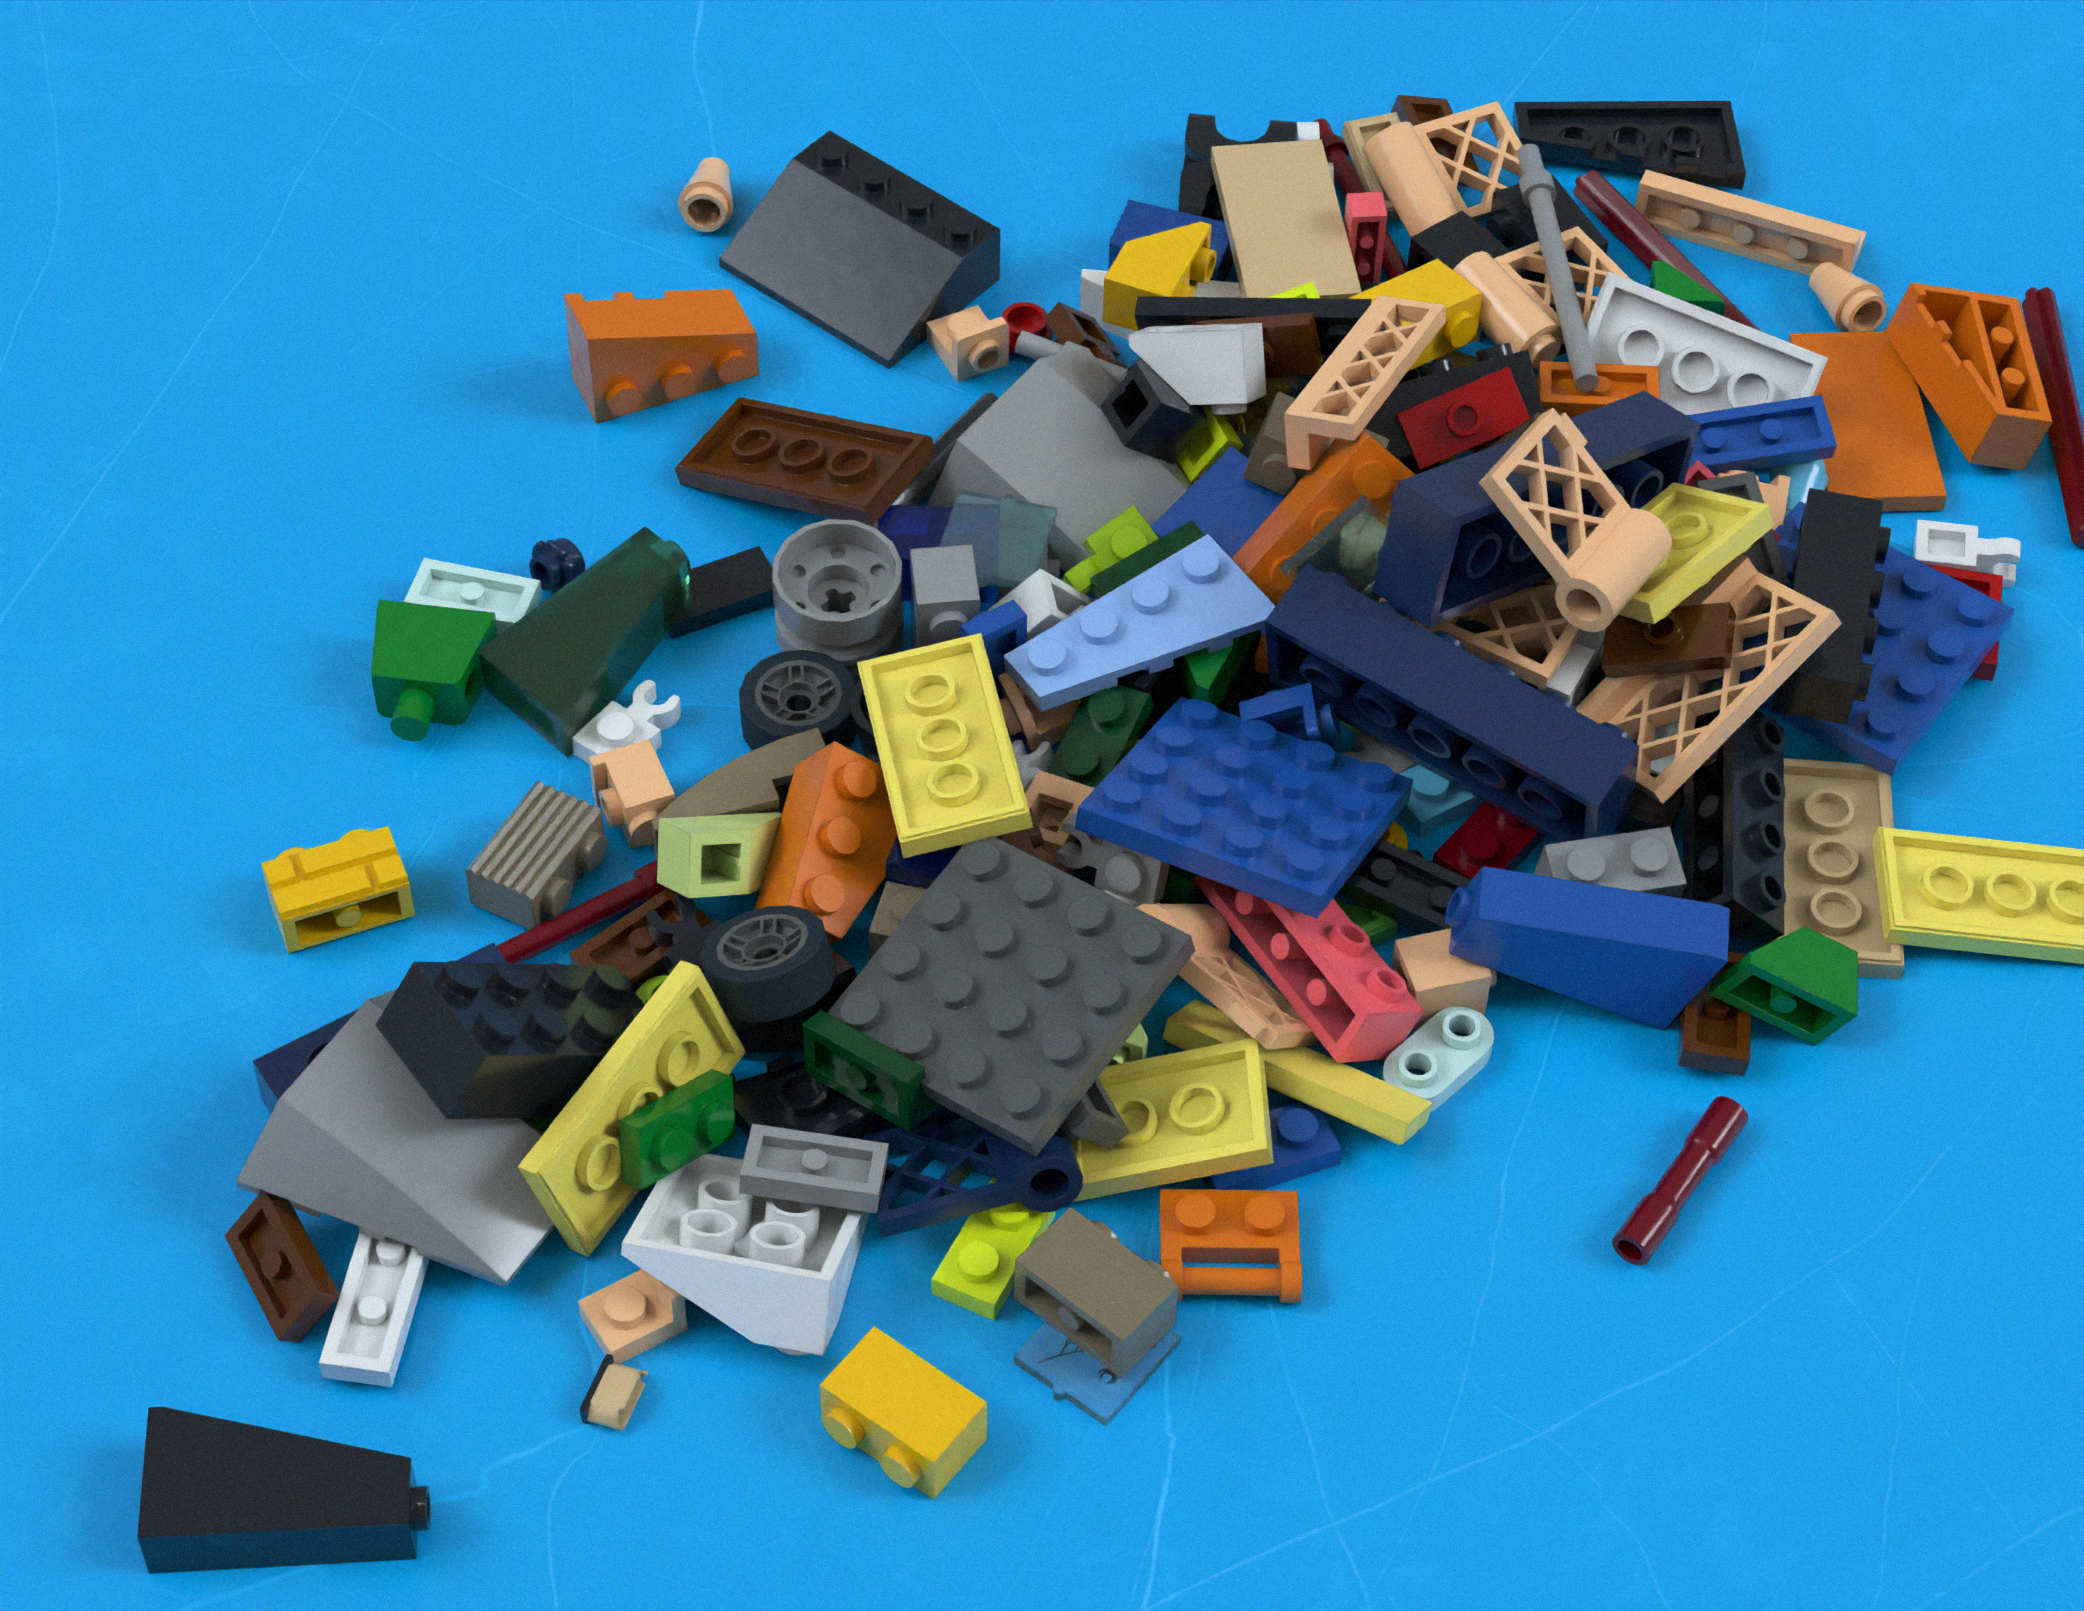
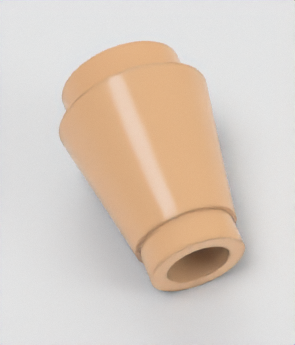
M708 157L703 159L678 199V208L684 221L697 231H715L725 225L733 214L734 206L730 169L727 163L720 158Z
M1832 262L1822 263L1812 272L1809 278V287L1814 291L1841 332H1873L1882 323L1887 312V304L1884 300L1883 292L1878 286L1838 267Z

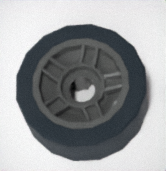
M808 650L784 651L761 660L745 675L739 691L743 739L753 751L776 740L818 727L825 746L835 741L849 748L853 744L857 733L849 708L852 689L856 685L855 679L844 664L823 653Z
M791 905L766 906L744 912L726 921L707 938L701 951L702 965L707 982L728 1018L746 1023L771 1022L798 1014L816 1004L830 990L836 976L834 960L823 921L810 910Z

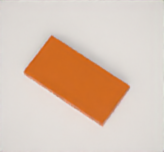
M1885 332L1790 333L1789 343L1828 358L1813 396L1822 395L1837 443L1833 457L1822 459L1829 478L1825 491L1883 501L1882 512L1943 510L1947 494L1918 385Z

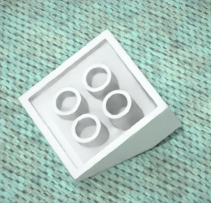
M709 1153L702 1155L657 1181L622 1242L621 1255L753 1343L773 1346L779 1351L790 1355H806L810 1353L823 1356L839 1322L870 1212L739 1193L743 1160Z

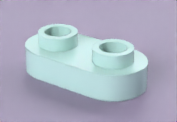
M1450 1007L1443 1009L1389 1054L1384 1063L1382 1080L1433 1102L1430 1111L1432 1112L1439 1108L1487 1065L1494 1041L1492 1025L1485 1016L1471 1008ZM1454 1033H1462L1468 1036H1457ZM1420 1069L1424 1071L1425 1074L1415 1075L1410 1073L1408 1070Z

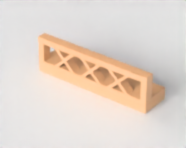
M1650 170L1645 171L1639 183L1635 208L1662 234L1811 276L1815 268L1825 262H1832L1852 273L1867 234L1865 231Z
M1381 295L1377 296L1284 413L1288 467L1311 471L1335 438L1356 440L1446 322V305ZM1402 321L1414 322L1412 324L1402 326Z

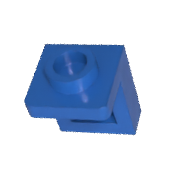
M1311 683L1301 684L1284 690L1270 691L1260 697L1239 702L1241 722L1246 720L1264 721L1272 725L1279 732L1305 741L1323 742L1332 748L1333 741L1342 738L1334 706L1332 703L1321 705L1320 699Z

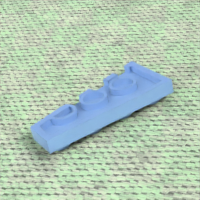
M1207 534L1005 654V671L1042 712L1094 694L1097 691L1115 687L1118 684L1119 677L1139 670H1148L1149 674H1153L1173 667V659L1204 648L1207 649L1208 653L1233 645V638L1259 630L1262 636L1266 635L1265 620L1273 611L1275 605L1211 536Z

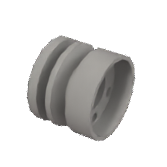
M827 519L806 525L785 539L774 556L772 572L773 600L776 607V642L781 652L808 650L826 654L844 664L857 683L860 679L857 662L898 653L902 648L904 629L902 561L896 547L877 528L855 520Z

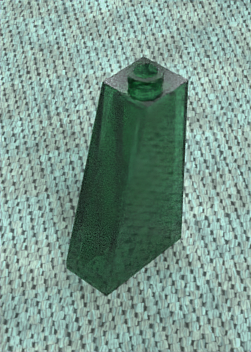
M644 526L477 651L486 690L568 758L573 754L572 738L611 701H615L668 631L671 618L692 594L688 572L690 562L685 552L674 541H664Z

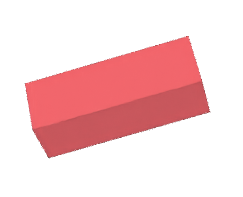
M1382 192L1347 193L1344 226L1359 283H1380L1387 225V211Z

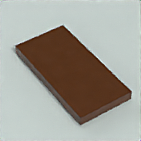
M739 397L674 469L680 485L828 518L855 520L873 527L936 452L931 436Z

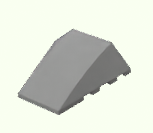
M1087 348L1039 358L956 440L925 509L928 515L943 522L950 519L969 528L970 534L990 543L994 540L999 542L1000 533L1048 534V559H1060V569L1068 572L1081 561L1091 557L1082 545L1085 539L1119 514L1134 505L1151 527L1192 484L1175 462L1171 464L1123 446L1100 408L1115 383Z
M396 990L367 999L279 1098L236 1180V1187L260 1195L263 1190L292 1201V1208L318 1218H320L322 1213L359 1226V1233L383 1242L387 1238L394 1239L418 1248V1255L507 1287L555 1228L552 1220L517 1167L545 1131L533 1118L446 1119L375 1026Z

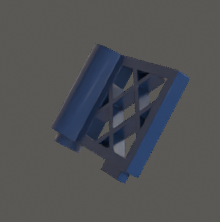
M955 1112L927 1118L911 1132L889 1122L870 1131V1134L857 1138L889 1143L888 1154L902 1150L913 1153L901 1167L887 1163L883 1181L885 1184L882 1186L878 1211L876 1213L882 1238L1020 1202L1029 1210L1036 1212L1057 1211L1073 1202L1083 1187V1175L1071 1138L1060 1127L1037 1157ZM982 1130V1133L967 1149L948 1144L955 1136ZM933 1159L952 1165L940 1179L920 1174ZM972 1171L995 1178L997 1181L971 1189L959 1186ZM905 1189L925 1195L918 1203L892 1210L889 1209Z

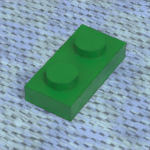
M711 1069L618 1120L622 1182L643 1190L734 1138L735 1113L732 1076Z

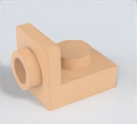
M976 305L927 322V340L957 382L988 373L1009 364V325L1003 317L988 320L979 306Z
M642 1268L578 1301L580 1317L604 1355H613L615 1363L621 1364L688 1330L685 1301L688 1299Z

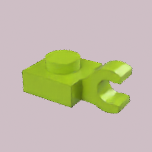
M1132 505L1085 539L1082 545L1091 557L1081 561L1064 574L1065 579L1062 581L1086 595L1090 592L1091 577L1159 538L1136 507Z

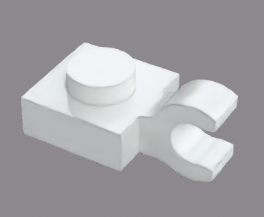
M1917 520L1914 537V559L1924 564L2002 575V587L2015 586L2016 565L2010 563L2020 562L2021 542L2019 540L2007 537L1997 539L1978 538V526Z

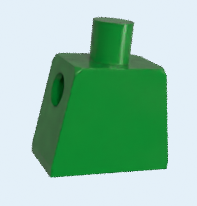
M379 600L376 614L371 678L377 712L383 717L392 718L390 728L397 737L406 741H420L427 736L431 722L459 725L466 722L501 654L495 612Z

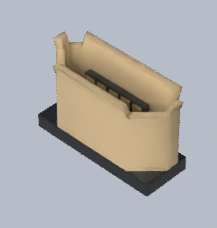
M606 1354L579 1409L582 1422L587 1424L592 1422L621 1432V1429L624 1430L644 1390L646 1383L641 1380L642 1376L648 1375V1370H639L615 1363L613 1355Z

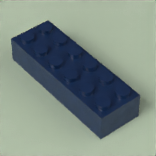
M1642 391L1570 418L1588 441L1584 448L1631 508L1641 509L1673 482L1684 484L1701 424L1650 393ZM1545 435L1542 438L1544 464L1560 467L1559 452ZM1520 437L1398 481L1397 488L1391 498L1392 510L1385 540L1378 553L1379 565L1373 592L1429 628L1552 578L1547 569L1499 510L1495 502L1492 501L1479 484L1480 480ZM1511 472L1506 481L1522 501L1530 502L1527 476ZM1546 480L1549 507L1565 510L1562 484ZM1581 488L1583 514L1599 517L1604 510L1587 489ZM1550 523L1552 539L1564 555L1569 552L1566 526Z
M1306 564L1265 620L1268 670L1271 682L1284 689L1311 683L1320 699L1321 705L1332 703L1339 720L1494 807L1514 816L1551 839L1561 843L1612 835L1633 804L1640 746L1633 743L1631 737L1624 730L1611 723L1603 722L1599 724L1577 712L1573 704L1563 696L1554 692L1542 693L1522 682L1519 676L1508 666L1496 661L1487 663L1467 652L1464 646L1453 636L1442 631L1432 633L1412 622L1405 612L1390 602L1381 601L1378 603L1357 592L1354 585L1342 575L1335 572H1327L1325 574Z

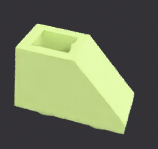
M779 812L660 818L657 883L687 898L751 894L761 888L782 814Z

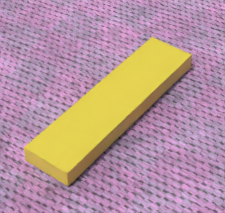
M1197 999L1192 1000L1168 1017L1162 1037L1166 1042L1183 1050L1251 1038L1247 1032L1220 1009ZM1261 1045L1264 1053L1266 1085L1271 1089L1398 1145H1403L1428 1121L1433 1105L1431 1101L1344 1063H1337L1334 1059L1305 1046L1267 1050Z

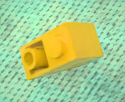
M1200 221L1126 241L1104 277L1102 321L1138 331L1134 316L1138 296L1196 297L1198 285L1200 283L1207 284L1210 281L1216 265L1217 252L1210 249L1212 224Z

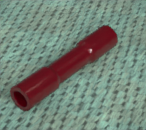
M1724 1096L1714 1098L1685 1138L1682 1150L1652 1191L1642 1197L1613 1237L1612 1246L1621 1258L1634 1265L1642 1266L1647 1264L1677 1222L1678 1213L1710 1168L1720 1162L1748 1123V1114L1738 1102Z

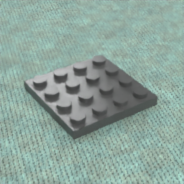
M989 836L962 846L827 1013L925 1067V1078L921 1085L926 1097L1037 1157L1196 950L1191 935L994 836Z

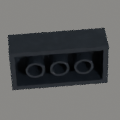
M414 961L375 1026L446 1119L557 1117L645 1004L631 988L630 979L621 970L608 964L563 965L560 963L513 964L510 962Z

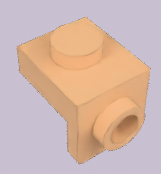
M1007 672L997 676L1005 698L999 701L1009 735L1013 736L1021 732L1031 753L1035 752L1043 741L1050 742L1051 745L1062 741L1082 698L1041 712L1021 688L1018 689L1015 681Z

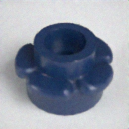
M566 538L548 540L546 543L541 540L534 545L532 559L529 564L532 578L540 580L541 589L551 590L557 596L570 594L572 591L571 586L582 581L585 576V562L579 549Z

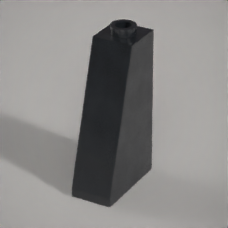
M148 1407L137 1539L149 1574L416 1559L417 1531L430 1529L431 1502L429 1486H417L411 1458L167 1407Z

